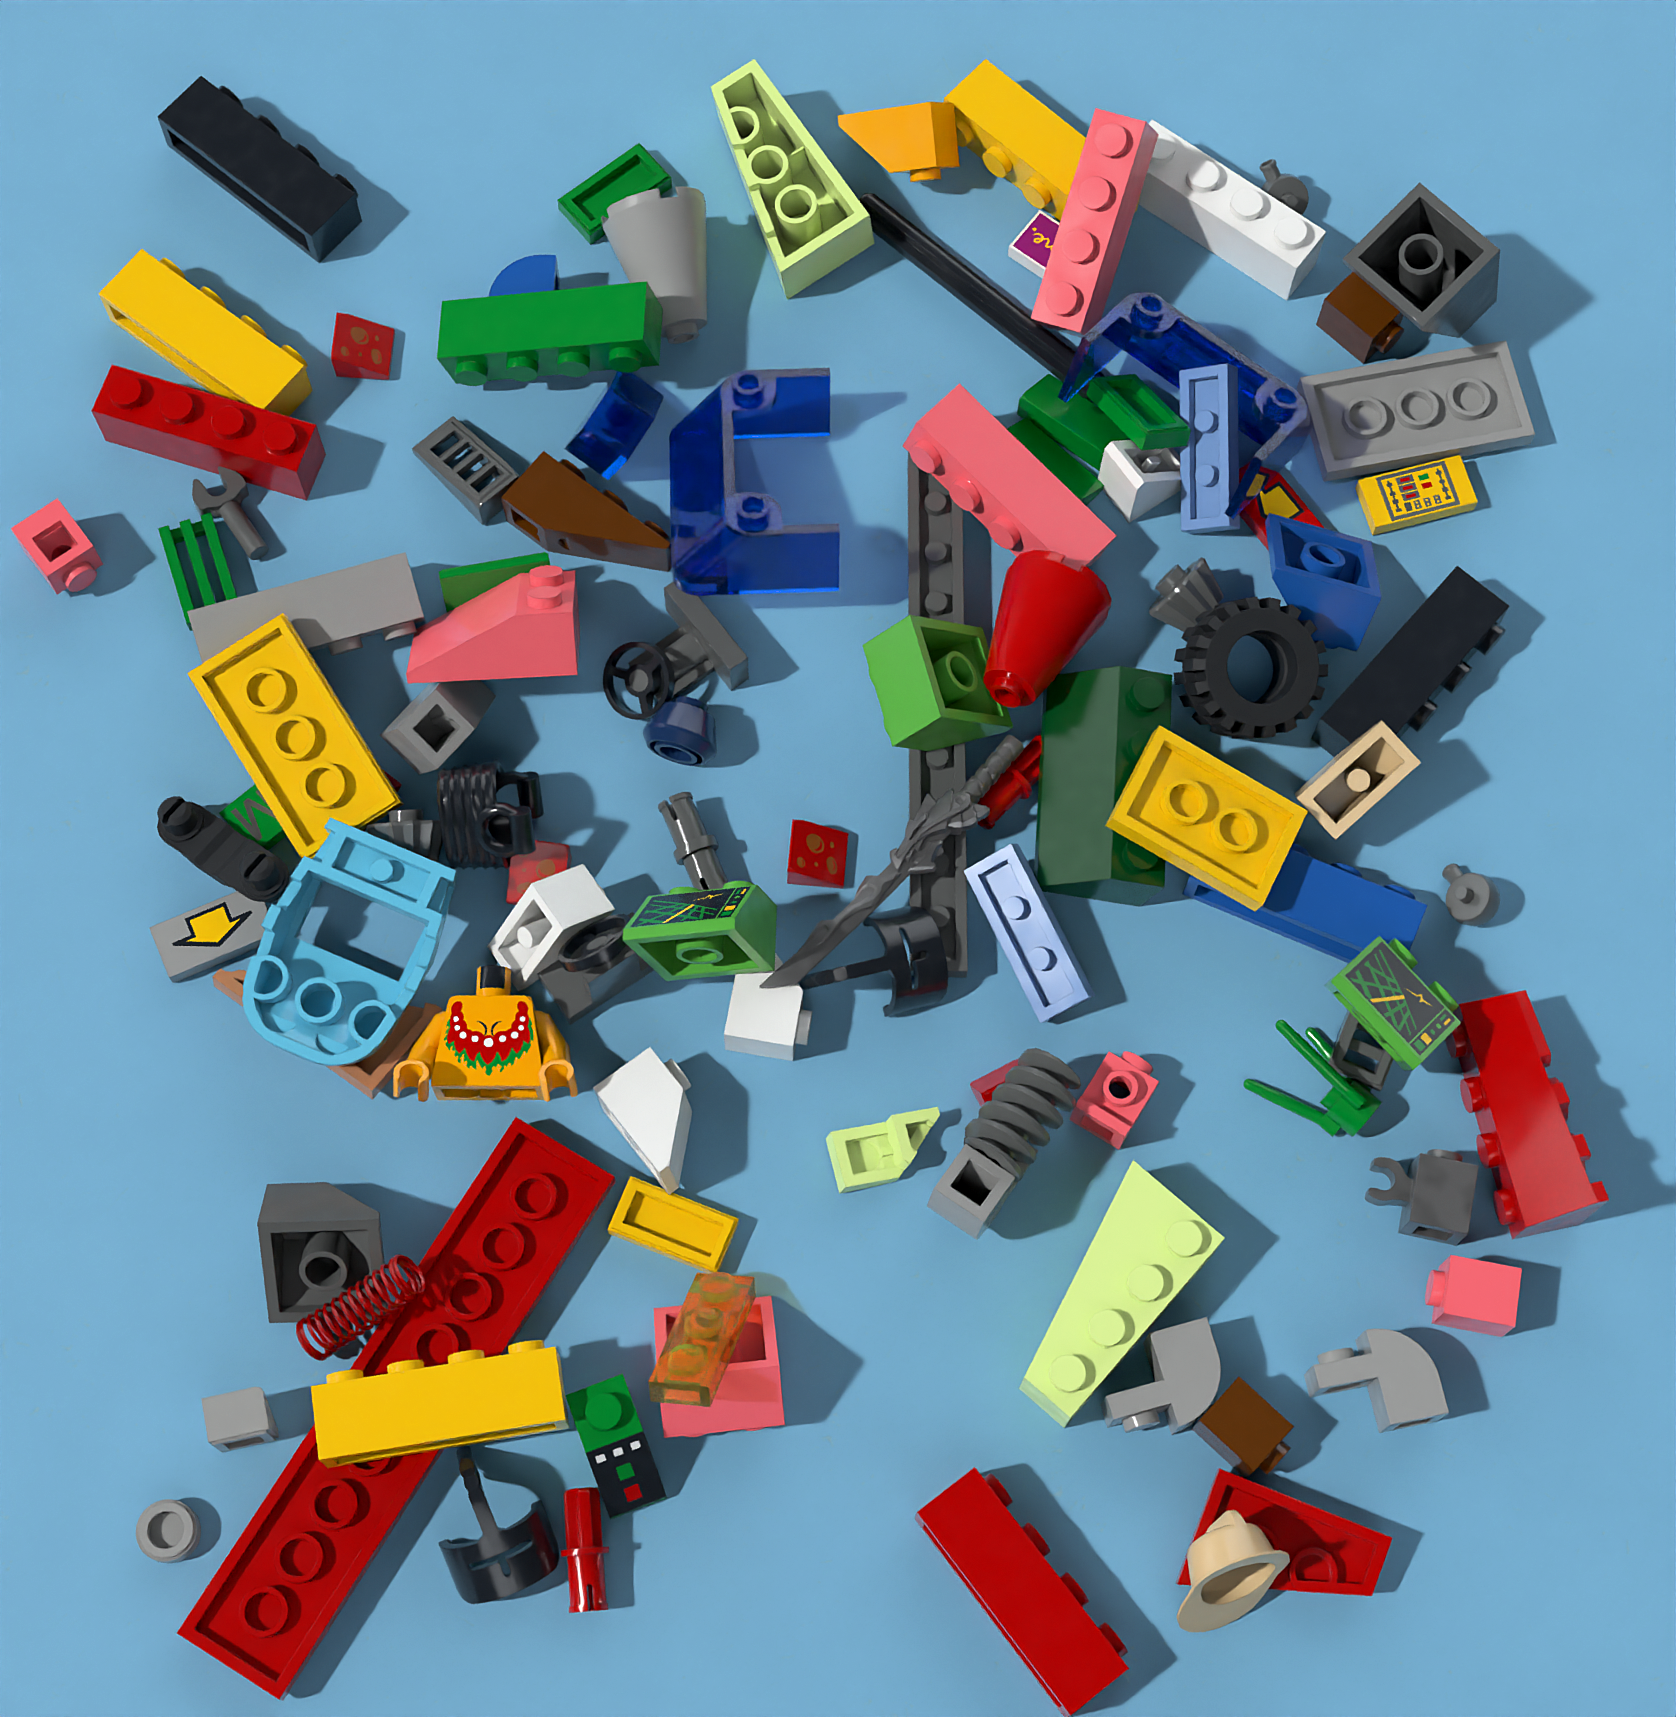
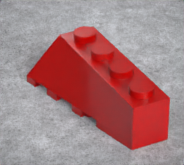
M1526 990L1459 1004V1007L1453 1014L1461 1023L1448 1035L1445 1043L1450 1056L1458 1058L1464 1075V1079L1460 1082L1461 1097L1467 1112L1475 1113L1481 1133L1477 1135L1476 1139L1478 1155L1484 1168H1491L1497 1187V1190L1493 1192V1204L1499 1222L1502 1225L1508 1224L1512 1240L1580 1225L1608 1202L1609 1198L1602 1181L1590 1183L1586 1174L1585 1161L1590 1160L1591 1153L1584 1135L1570 1133L1567 1126L1570 1100L1563 1082H1560L1556 1077L1548 1078L1545 1067H1549L1551 1064V1052Z

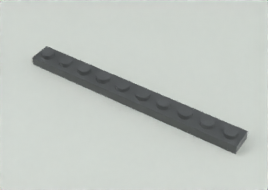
M908 452V615L964 624L963 509L952 500L949 491L932 474L924 472L916 466ZM965 742L932 751L908 749L909 819L914 820L928 793L937 801L950 788H954L955 794L965 787ZM965 830L961 831L959 835L949 834L942 841L941 848H943L944 852L934 860L937 867L935 872L909 875V906L924 908L932 916L943 942L948 977L966 978L968 972L967 877L963 871L967 869ZM909 951L911 977H914L912 961L924 959L926 957L924 951L910 954Z

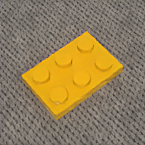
M1159 725L1152 733L1105 826L1255 912L1263 906L1308 811Z

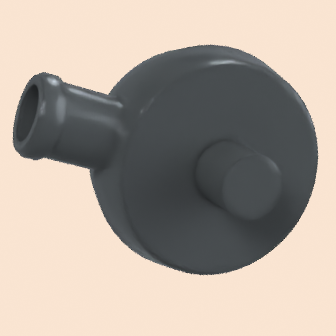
M1274 159L1262 163L1260 170L1266 182L1261 187V190L1298 214L1303 215L1309 200L1308 191L1303 182L1292 174H1281Z
M1455 863L1444 868L1442 876L1450 883L1446 893V907L1451 916L1457 922L1468 926H1480L1490 921L1497 913L1500 905V893L1494 882L1483 874H1463L1458 864Z

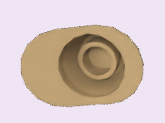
M1236 1510L1226 1511L1209 1526L1204 1535L1195 1540L1187 1549L1191 1590L1181 1604L1176 1616L1179 1627L1188 1632H1206L1221 1628L1239 1619L1261 1600L1276 1576L1290 1562L1289 1554L1281 1550L1274 1551L1262 1530L1254 1524L1246 1523L1241 1514Z

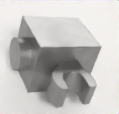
M1432 1149L1427 1154L1420 1153L1410 1164L1408 1175H1406L1402 1166L1395 1160L1387 1157H1378L1370 1163L1369 1170L1385 1174L1389 1178L1391 1186L1388 1190L1369 1188L1365 1193L1364 1199L1377 1206L1389 1204L1402 1206L1399 1234L1456 1246L1469 1232L1479 1166L1462 1162L1463 1157L1458 1153Z

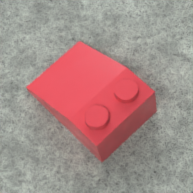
M552 565L535 567L529 573H520L417 628V633H414L406 672L407 684L578 675L580 622L576 570L563 571L562 568Z

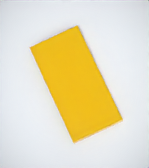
M284 613L187 673L301 859L304 856L311 859L314 858L329 836L324 826L330 818L363 831L368 825L374 824L388 815L389 811H394L404 805L304 642Z

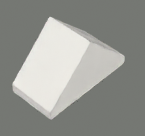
M1132 440L1111 441L1104 449L1098 480L1104 485V493L1126 521L1130 523L1181 491L1180 456L1174 448L1141 451Z

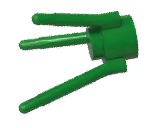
M1278 1020L1275 1024L1276 1029L1332 1085V1088L1320 1101L1328 1110L1326 1113L1320 1112L1252 1079L1244 1081V1088L1318 1124L1332 1137L1340 1128L1353 1137L1374 1114L1382 1101L1371 1093V1088L1360 1084L1356 1080L1341 1076L1328 1063L1333 1048L1315 1028L1308 1027L1305 1034L1317 1048L1318 1052L1286 1021Z

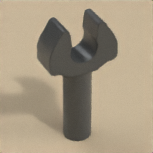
M219 466L220 479L225 489H227L220 496L210 495L200 480L194 479L192 496L200 517L201 515L211 513L213 517L223 518L251 560L263 557L269 548L241 508L242 501L249 496L247 484L242 476L234 470Z

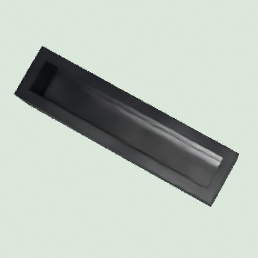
M200 76L157 116L166 143L172 150L318 263L324 260L362 222L357 203L358 193L353 185L342 175L335 174L331 176L322 169L314 155L304 146L297 144L294 147L281 137L279 130L268 118L263 115L255 117L245 110L239 98L227 87L220 86L217 88Z
M1456 566L1324 713L1311 739L1335 757L1381 720L1399 739L1409 727L1419 732L1439 706L1433 700L1445 688L1452 694L1473 669L1467 664L1469 659L1477 650L1486 656L1504 635L1506 629L1499 624L1506 614L1509 605L1459 566Z

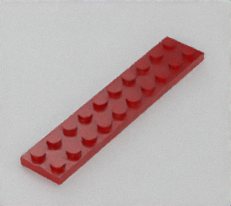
M515 1117L419 1263L418 1268L425 1280L424 1294L415 1298L413 1302L407 1303L405 1307L399 1308L396 1313L390 1314L389 1318L381 1321L350 1370H362L363 1377L388 1374L387 1366L389 1364L406 1360H422L425 1368L448 1364L449 1355L462 1351L482 1350L484 1351L485 1358L505 1355L508 1351V1346L512 1345L616 1182L615 1176ZM414 1279V1282H415V1285H416V1291L418 1292V1286H417L416 1281H415V1279ZM408 1280L407 1284L411 1287V1283ZM401 1291L399 1295L404 1298V1293ZM314 1423L181 1625L177 1634L269 1694L284 1701L444 1449L327 1468L318 1458Z

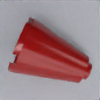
M1044 550L1020 553L1006 572L983 677L984 684L991 697L1003 706L1015 708L1031 705L1107 619L1112 599L1104 582L1083 564L1079 572L1062 564L1065 558L1063 554Z

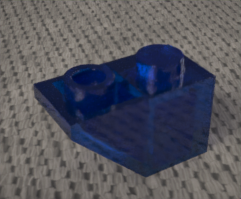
M615 371L564 449L609 480L628 461L653 423L664 395L632 372Z

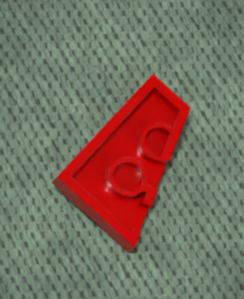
M1220 1468L1217 1469L1190 1545L1204 1535L1209 1526L1228 1510H1236L1241 1514L1246 1523L1254 1524L1262 1530L1274 1551L1281 1550L1289 1554L1290 1562L1276 1576L1268 1589L1360 1596L1373 1595L1393 1539L1392 1537ZM1187 1553L1176 1580L1177 1585H1191Z

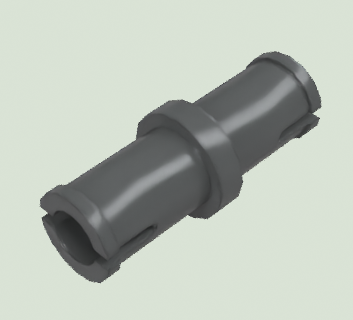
M681 792L668 797L672 803L670 805L667 800L660 802L658 810L662 813L677 848L673 855L678 865L685 866L693 887L700 890L723 888V885L728 883V880L715 852L719 845L714 835L707 834L693 802L691 792Z

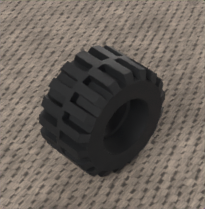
M1258 597L1244 598L1215 605V609L1204 611L1195 618L1198 623L1196 626L1186 628L1181 637L1187 642L1186 647L1176 649L1174 661L1182 662V672L1173 674L1175 685L1184 684L1186 693L1179 696L1183 706L1194 707L1196 712L1192 715V718L1199 725L1209 724L1211 725L1210 732L1219 736L1230 735L1232 739L1267 738L1276 736V733H1287L1297 727L1296 720L1307 719L1313 713L1314 709L1309 705L1310 701L1321 700L1325 688L1317 685L1318 677L1328 676V664H1319L1318 654L1327 651L1323 640L1313 641L1311 634L1317 630L1311 620L1300 621L1298 619L1302 612L1293 605L1280 606L1281 600L1271 597L1258 599ZM1246 635L1255 638L1266 648L1273 665L1271 683L1264 695L1255 702L1244 699L1234 690L1227 672V662L1231 649L1241 637Z

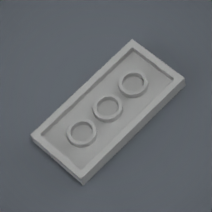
M1506 340L1300 377L1297 385L1324 482L1429 463L1457 455L1462 457L1531 444L1535 436Z

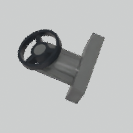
M682 576L664 587L666 611L679 628L655 645L648 642L625 643L612 652L605 664L603 688L606 698L612 708L626 718L634 720L652 718L664 703L672 701L714 671L731 691L749 679L748 657ZM637 647L646 650L628 663L629 669L616 667L621 656L627 651ZM613 676L624 679L628 692L639 698L642 714L630 711L620 702L614 689ZM654 699L657 701V704H656L655 707H653V700H654Z
M634 912L628 915L617 914L608 916L581 929L561 947L558 953V960L537 973L540 982L570 1025L654 971L623 941V929L634 916Z

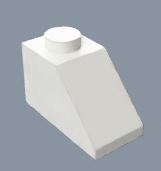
M581 864L531 883L487 947L500 966L511 969V982L520 991L539 979L537 973L558 960L559 950L567 940L591 923L610 916L615 908L585 865Z
M775 953L776 971L781 965H783V962ZM775 971L735 974L724 1031L725 1050L793 1061L796 1044L807 1045L812 1020V1011L803 1010V990L799 984L762 989L759 986Z
M649 1047L594 1086L593 1089L604 1113L669 1195L679 1187L692 1117V1110L685 1091L691 1085L673 1059H669L663 1064L651 1047Z

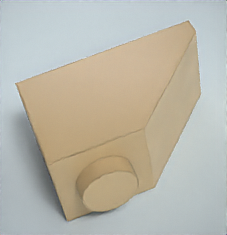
M1381 720L1337 754L1294 794L1301 804L1336 840L1421 762Z

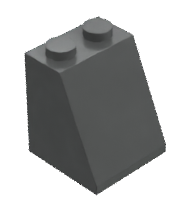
M1420 182L1343 258V263L1424 332L1460 338L1497 301L1500 249Z

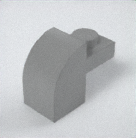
M965 1144L934 1187L927 1207L978 1240L995 1219L1003 1203L1018 1182H1014L1015 1176ZM1016 1159L1014 1160L1024 1174L1030 1165Z
M1207 1317L1148 1334L1143 1345L1155 1382L1107 1395L1101 1403L1107 1428L1123 1424L1126 1433L1139 1431L1159 1424L1158 1414L1164 1412L1171 1435L1191 1426L1204 1413L1217 1393L1221 1377L1220 1358Z
M1367 1329L1355 1340L1359 1356L1354 1357L1352 1348L1328 1351L1317 1356L1319 1364L1313 1365L1304 1374L1310 1398L1367 1386L1379 1433L1437 1422L1449 1413L1438 1370L1433 1360L1416 1341L1397 1331Z

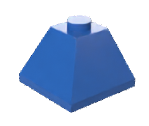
M1269 513L1265 525L1271 574L1287 605H1293L1302 611L1298 617L1300 621L1311 620L1316 626L1317 630L1311 634L1313 641L1323 640L1325 648L1336 649L1341 647L1357 652L1382 598L1372 541Z

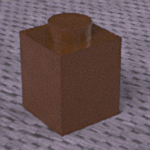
M1352 272L1324 299L1316 325L1364 364L1378 350L1385 354L1396 344L1404 332V328L1400 326L1404 315L1358 275Z
M1238 1377L1195 1424L1192 1430L1246 1479L1258 1467L1267 1475L1291 1449L1283 1441V1438L1294 1426L1242 1378Z

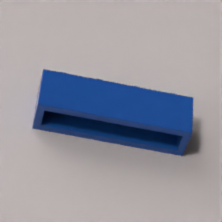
M1295 843L1292 844L1263 906L1255 912L1192 875L1189 876L1182 893L1187 897L1347 963L1378 936L1387 944L1393 938H1396L1410 951L1428 906L1415 900V896L1402 887L1396 885L1380 886L1363 879L1362 874L1349 865L1342 863H1331L1329 865L1309 856L1306 849Z

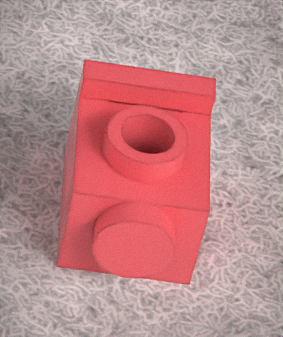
M58 498L11 528L25 554L31 559L57 595L67 588L70 592H78L85 589L95 580L97 576L96 569L103 565L93 544Z
M1109 1051L1082 1096L1078 1099L1069 1120L1119 1150L1159 1083L1158 1080L1150 1076L1153 1071L1152 1066L1134 1053L1124 1051L1118 1057ZM1115 1082L1130 1091V1095L1123 1099L1116 1098L1110 1093L1109 1085Z

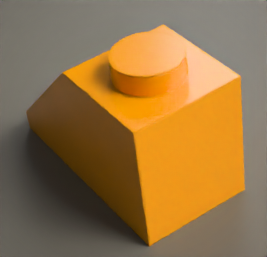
M925 102L838 115V125L889 173H910V182L942 179L941 169L960 167L954 103Z

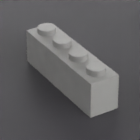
M406 552L187 611L202 664L282 613L289 618L309 652L329 647L331 656L363 648L361 638L378 633H383L385 641L417 633L415 623L425 621Z

